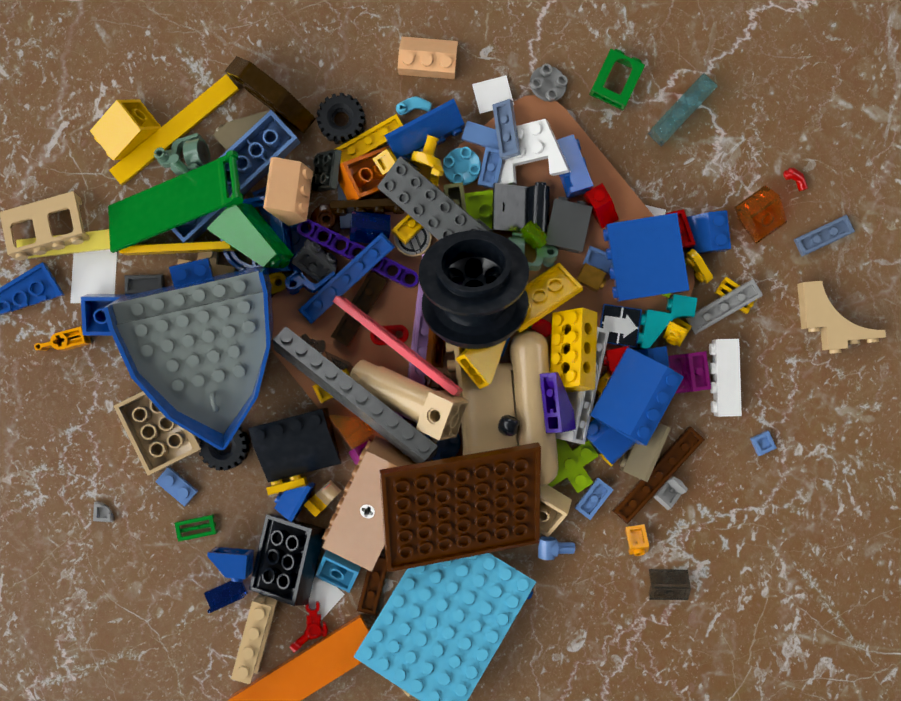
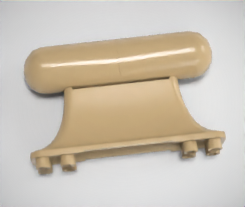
M528 330L514 336L510 342L511 363H498L492 383L481 389L477 387L456 360H447L448 372H456L458 386L463 390L459 396L469 400L461 423L462 455L538 442L541 446L540 486L551 483L558 475L559 465L556 433H546L540 374L550 373L548 343L544 336L536 331ZM445 342L446 353H454V359L465 350ZM510 415L520 421L517 434L505 436L499 432L498 423L502 416Z

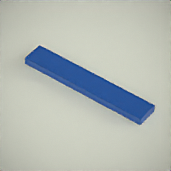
M380 233L298 311L310 324L315 322L334 304L332 301L336 296H343L392 251L395 246L383 233Z

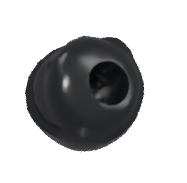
M504 415L499 420L498 430L505 436H514L518 432L520 421L513 416Z

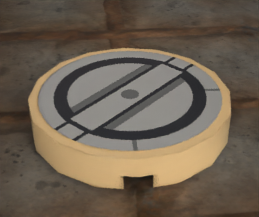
M425 228L416 234L406 245L395 235L393 237L398 251L408 257H418L426 253L432 241L431 233Z

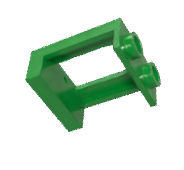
M610 49L589 95L623 111L645 64L638 58L626 56L621 50ZM616 61L632 69L621 95L603 87Z

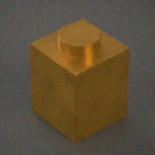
M585 263L576 280L582 286L596 292L599 288L603 289L607 281L604 278L606 272Z

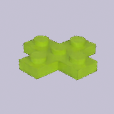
M556 438L559 465L558 475L548 485L553 487L567 478L575 491L579 493L593 484L583 466L599 455L588 440L585 441V445L580 444L571 450L565 440Z

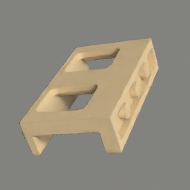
M72 191L1 211L0 218L7 254L15 260L21 261L26 260L29 256L43 255L50 250H61L65 246L71 244L78 245L82 244L85 240H89V235L84 231L79 205H82L81 197ZM69 209L74 228L73 231L53 237L49 221L50 214ZM32 220L36 242L16 248L12 226Z
M259 593L252 601L231 676L232 680L251 684L253 673L257 674L259 672L278 600Z

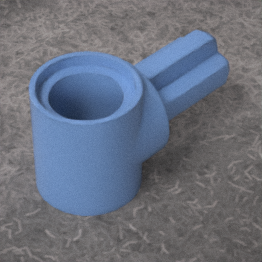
M542 536L539 539V559L554 560L558 554H573L575 552V543L558 542L556 538L550 536Z

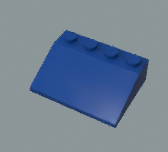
M627 347L590 416L638 445L647 446L684 376Z

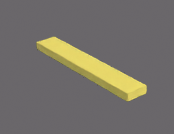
M109 229L85 232L89 235L90 239L85 240L82 244H71L65 246L64 249L50 250L46 254L29 256L27 259L109 250ZM36 238L16 240L17 248L36 242Z

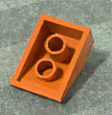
M389 146L340 164L338 182L347 200H363L381 192L377 186L385 175H382L373 158L388 149Z

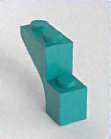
M674 294L671 296V299L668 298L666 310H669V313L646 310L645 314L642 313L640 325H643L642 333H638L637 344H640L639 349L650 348L673 319L694 318L697 298Z

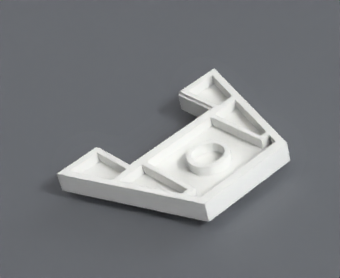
M546 119L516 126L521 155L502 161L498 183L516 185L515 166L544 159L549 161V173L552 176L571 172L551 126Z

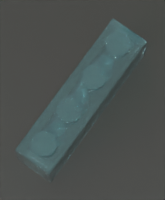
M703 73L652 127L648 135L662 147L718 85Z

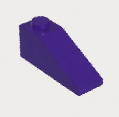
M559 373L540 374L546 433H562L576 430L574 409Z

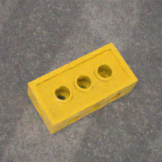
M583 307L552 313L550 373H559L567 393L595 390L598 312Z

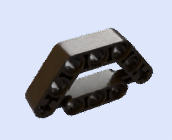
M236 56L226 68V74L236 82L244 85V88L283 120L289 121L301 133L304 134L316 118L289 91L252 62Z

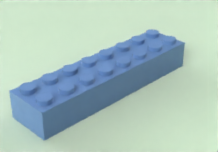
M270 110L220 157L225 156L231 150L238 153L237 167L240 192L244 196L269 173L270 159L272 157L284 159L300 144V141L279 117ZM228 162L225 163L228 192L229 197H231L233 193ZM227 207L171 230L183 243H193Z

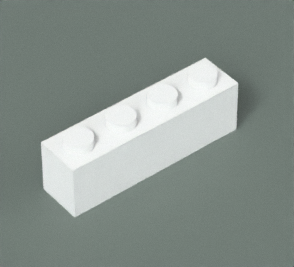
M714 339L709 344V354L712 355V363H710L709 370L710 374H713V382H711L710 389L711 393H713L711 412L717 417L742 416L739 339Z

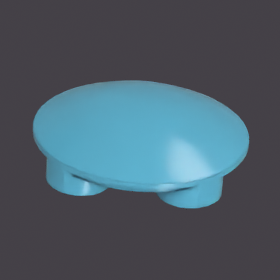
M468 147L456 148L449 152L443 160L444 174L453 184L463 182V185H468L474 182L480 174V159Z

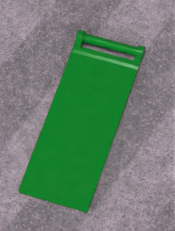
M234 150L228 151L225 156L109 205L110 251L115 253L221 208L243 203L237 167L238 153ZM228 162L233 193L231 197H229L225 166V163Z

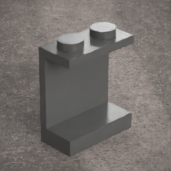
M566 197L555 198L552 204L553 208L544 245L581 254L584 249L593 206H588L589 203L584 201L570 202V199Z

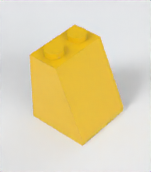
M140 99L116 100L90 132L93 134L94 139L104 148L108 157L112 160H122L160 129L161 126Z

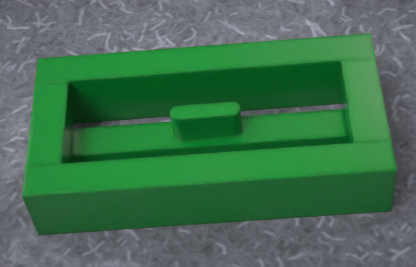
M214 514L174 523L178 542L217 534ZM205 520L210 522L180 529V526ZM211 527V530L206 532L182 536L181 534L183 532Z

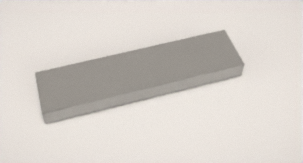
M751 279L697 310L694 318L685 319L692 326L691 329L696 335L762 297L763 294L755 280Z

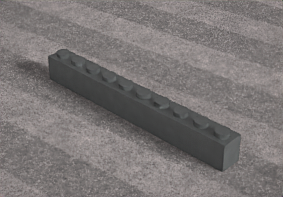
M285 327L272 339L274 350L415 463L431 461L436 456L438 446L288 327Z

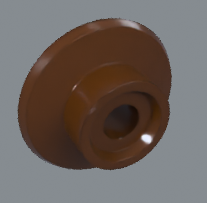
M323 204L315 208L311 214V221L336 233L341 231L340 216L331 213L330 204ZM325 217L330 218V221L328 223L323 222V219ZM322 233L320 236L329 237V234Z

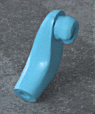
M414 96L398 103L396 112L400 115H405L415 109L429 112L432 108V103Z

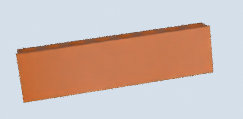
M361 614L326 637H323L259 677L251 684L232 694L228 701H301L362 663L355 659L354 655L370 631Z

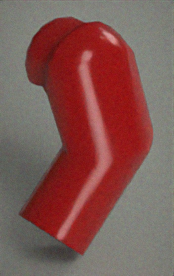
M789 168L783 172L786 180L793 179L796 182L799 192L808 189L802 172L795 168Z

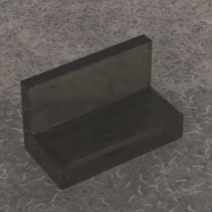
M649 569L651 583L649 589L650 600L689 599L691 586L688 570Z

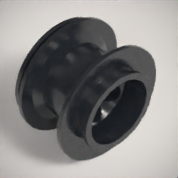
M481 230L462 231L440 239L422 257L418 272L420 286L424 292L422 297V313L428 327L442 340L461 348L483 349L502 343L521 327L528 312L526 286L529 279V265L525 254L514 242L493 232Z

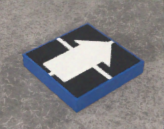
M603 304L600 328L609 330L607 344L636 348L642 309Z

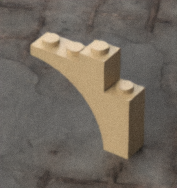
M823 281L797 284L801 329H808V332H819L821 330L822 350H829V354L842 353L841 349L848 348V344H860V340L867 339V343L879 342V338L886 337L885 330L864 328L844 318L829 301L824 290Z

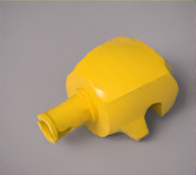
M427 135L423 151H413L411 162L421 169L420 173L438 187L439 176L444 174L441 160L434 156L439 139Z

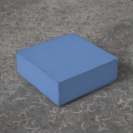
M768 430L750 438L758 456L777 448Z

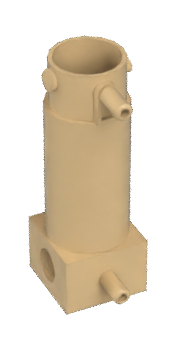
M360 360L350 373L352 379L395 413L417 423L416 429L431 436L430 440L433 443L437 444L438 440L455 438L457 436L469 400L461 396H453L446 390L435 391L386 367L377 366L366 360Z

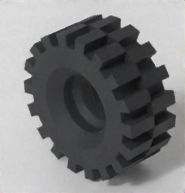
M340 93L339 96H336V94H331L332 98L329 99L327 96L325 102L320 103V110L317 109V123L322 134L329 141H334L335 144H339V142L344 144L360 135L361 131H364V124H366L365 114L361 104H359L356 98L353 99L352 95L348 94L345 96L344 93ZM340 112L346 113L349 117L348 123L345 126L336 125L334 122L336 114Z
M242 427L238 428L230 441L232 448L228 453H221L217 448L199 438L201 441L199 444L201 447L199 455L204 458L202 461L208 463V467L216 468L219 471L229 470L240 465L246 459V454L250 449L248 448L250 442L246 438L248 436L247 433L242 431Z

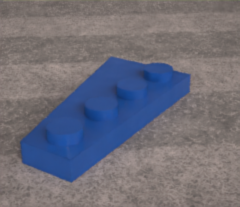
M46 263L38 264L0 288V315L64 296L63 291Z

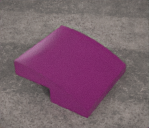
M706 351L668 356L669 368L684 376L675 394L711 389Z

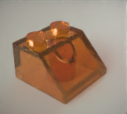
M766 185L734 207L739 222L756 244L787 223L780 195Z
M332 414L329 416L352 449L374 434L373 428L359 417L342 414Z

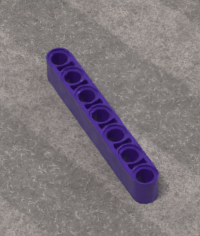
M309 219L297 224V231L304 238H308L349 260L354 259V252L357 249L363 250L365 248ZM306 224L311 225L309 233L302 232V228ZM322 233L329 234V238L325 242H321L319 239ZM340 241L346 242V247L343 250H337L336 246ZM387 257L381 260V264L378 267L371 269V271L409 289L415 288L419 284V277L415 271ZM391 266L398 268V273L395 276L388 274V269ZM411 274L416 277L413 284L405 282L407 275Z

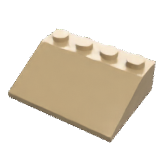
M143 391L114 405L148 476L201 450L195 435L167 419Z

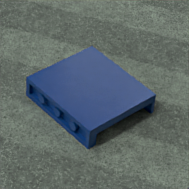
M677 213L606 225V229L603 230L604 241H608L609 248L606 249L607 260H611L612 268H609L610 279H614L615 287H612L613 298H617V302L676 292L681 293L690 290Z

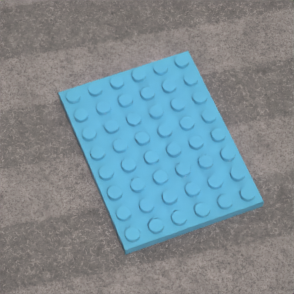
M490 553L408 568L355 653L354 658L420 701H468L534 588L536 581Z

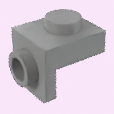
M672 477L657 491L654 498L669 510L679 497L687 492L688 488L680 479Z

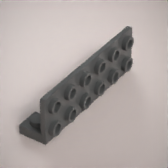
M400 156L377 186L379 190L438 240L462 231L481 230L493 232L480 219H474L420 173L421 169L407 157Z

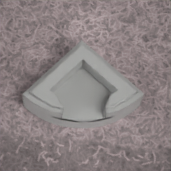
M95 501L93 521L114 522L111 509L106 504Z

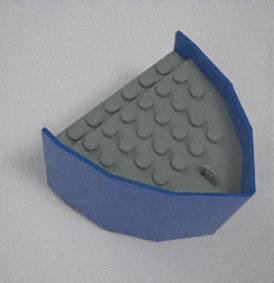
M208 257L169 266L173 286L124 296L103 309L109 330L134 382L167 419L215 448L224 450L259 395L273 334L272 288L268 268L257 266L213 276Z

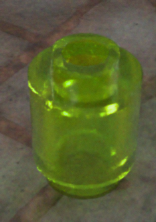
M529 221L519 230L522 233L521 236L532 249L537 247L539 250L547 243L545 239L548 236L537 223L534 224L532 221Z

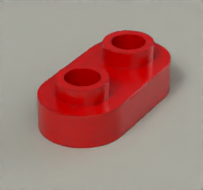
M383 326L395 337L396 332L402 331L403 336L398 339L403 343L408 340L409 332L405 326ZM370 333L371 341L379 346L388 345L384 341L377 339L375 334Z

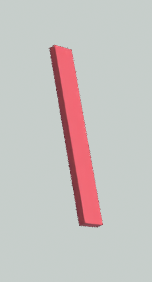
M336 296L332 302L451 395L459 396L463 390L460 386L343 296Z

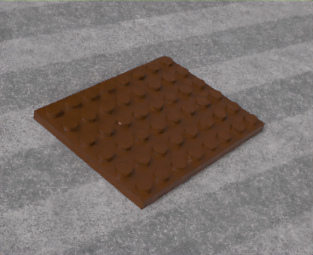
M538 442L379 470L386 568L388 572L539 543L541 446Z

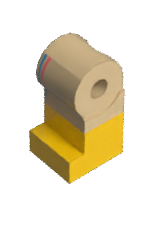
M330 480L304 506L316 517L334 500L341 490Z

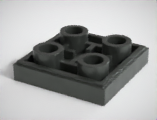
M335 149L316 154L313 160L315 168L312 177V191L321 192L337 189L342 151Z

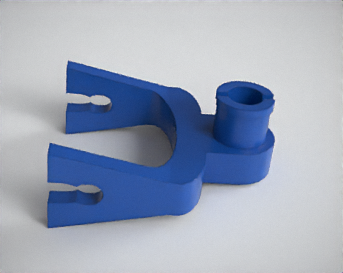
M291 263L293 274L285 279V287L291 295H296L303 287L307 291L315 293L336 274L333 271L315 284L304 276L301 269Z

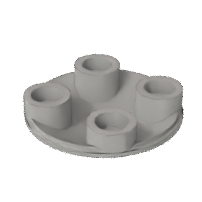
M544 64L532 73L530 86L533 93L541 100L556 101L566 92L567 77L550 64Z

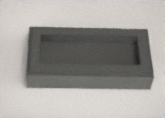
M163 274L125 275V294H137L164 288Z

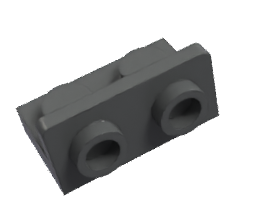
M307 238L303 248L292 258L291 263L320 282L330 273L336 271L338 260L332 253L323 250L318 243Z

